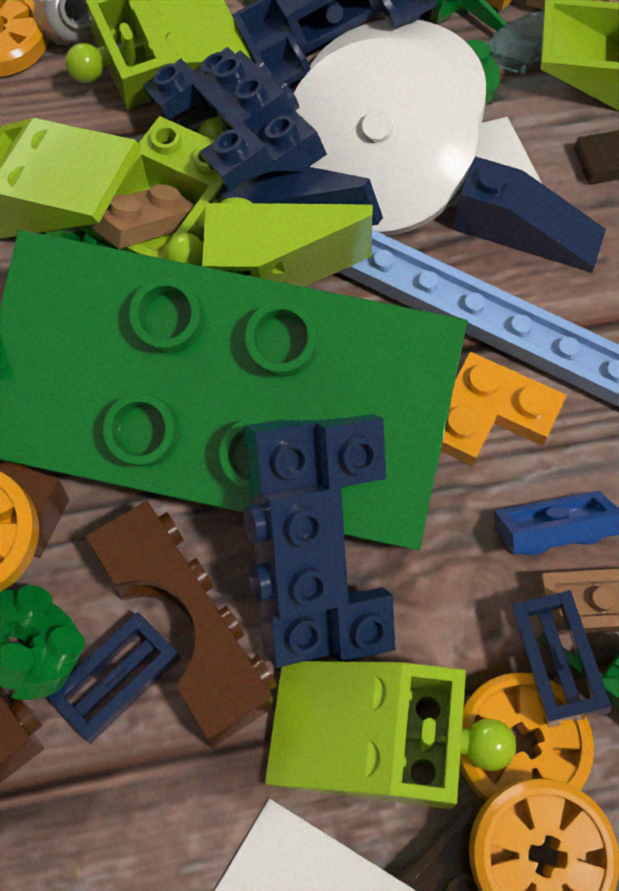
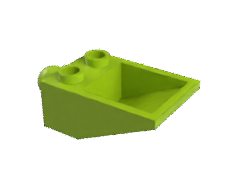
M86 0L91 31L99 48H95L87 43L76 44L68 51L65 64L70 76L81 83H91L97 80L102 74L103 68L107 66L128 110L151 102L142 85L151 80L160 68L168 64H174L180 58L192 70L201 66L202 62L209 55L221 52L226 47H229L234 53L241 50L252 61L253 58L225 0ZM122 42V48L118 47L117 43Z
M544 0L540 69L619 110V3L594 0Z
M159 116L138 144L142 148L115 196L144 191L154 185H168L176 188L180 195L195 204V206L176 232L124 247L120 250L165 259L167 243L178 234H193L200 238L202 242L204 241L206 203H218L217 194L225 185L214 169L211 170L200 153V151L212 144L224 132L218 117H212L204 121L197 133ZM88 225L78 227L79 230L114 246Z
M30 118L2 125L0 127V239L15 237L18 230L41 233L99 224L142 147L134 139L38 118Z
M227 198L221 203H206L204 242L193 234H178L167 243L165 259L306 287L372 257L373 205L252 203L244 198Z
M303 661L281 667L265 785L452 810L457 805L460 754L468 755L472 763L483 770H501L508 766L515 756L516 739L512 730L505 723L493 718L479 720L470 729L462 728L466 670L403 662ZM423 701H431L438 707L439 716L435 720L432 718L422 720L417 715V705ZM425 762L432 767L434 780L430 784L419 785L412 779L411 768L416 763Z

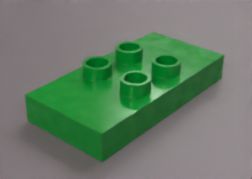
M18 230L0 306V459L244 512L246 506H251L244 425L275 420H326L374 414L383 418L387 479L341 487L344 534L420 551L468 320Z

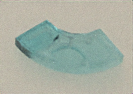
M543 11L519 17L501 28L493 36L488 46L490 47V56L495 60L498 67L525 74L532 63L541 59Z

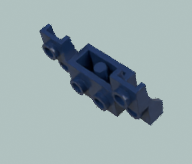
M257 0L233 13L232 16L256 64L262 61L270 70L277 85L285 82L291 88L311 70L304 54L384 12L396 28L402 24L418 20L424 12L436 7L437 3L436 0Z
M226 47L221 52L209 55L202 62V65L195 70H192L180 58L174 64H168L160 68L151 80L142 85L150 100L161 108L168 120L187 109L204 104L211 118L218 117L224 132L212 144L200 151L208 167L211 170L214 169L229 191L256 176L268 172L287 170L303 172L327 155L318 132L296 112L300 106L289 86L285 82L277 85L270 70L262 61L255 64L241 50L234 53L229 47Z
M370 414L340 419L275 420L244 425L251 506H246L244 509V525L247 536L255 548L256 565H251L249 568V581L253 596L260 605L264 655L276 668L331 654L339 662H350L396 650L393 594L383 587L348 593L341 487L387 479L383 418Z

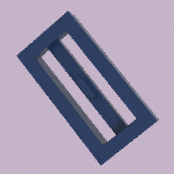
M571 590L512 604V614L548 728L561 725L562 721L572 719L575 722L585 719L587 715L597 713V716L610 713L612 706ZM561 608L591 696L590 699L580 700L551 614L552 610ZM538 614L567 703L565 705L557 706L528 616Z
M137 612L70 674L65 685L60 690L47 696V698L83 738L91 744L180 659V656L156 629ZM141 633L146 640L73 707L69 700ZM157 649L160 654L87 722L84 718Z

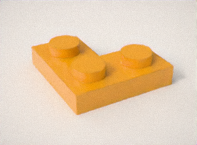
M470 352L455 380L441 452L473 466L493 424L543 446L567 395Z

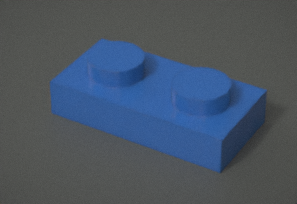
M600 491L494 510L495 531L514 555H538L553 547L573 543L582 545L595 544L604 537L619 535V508Z

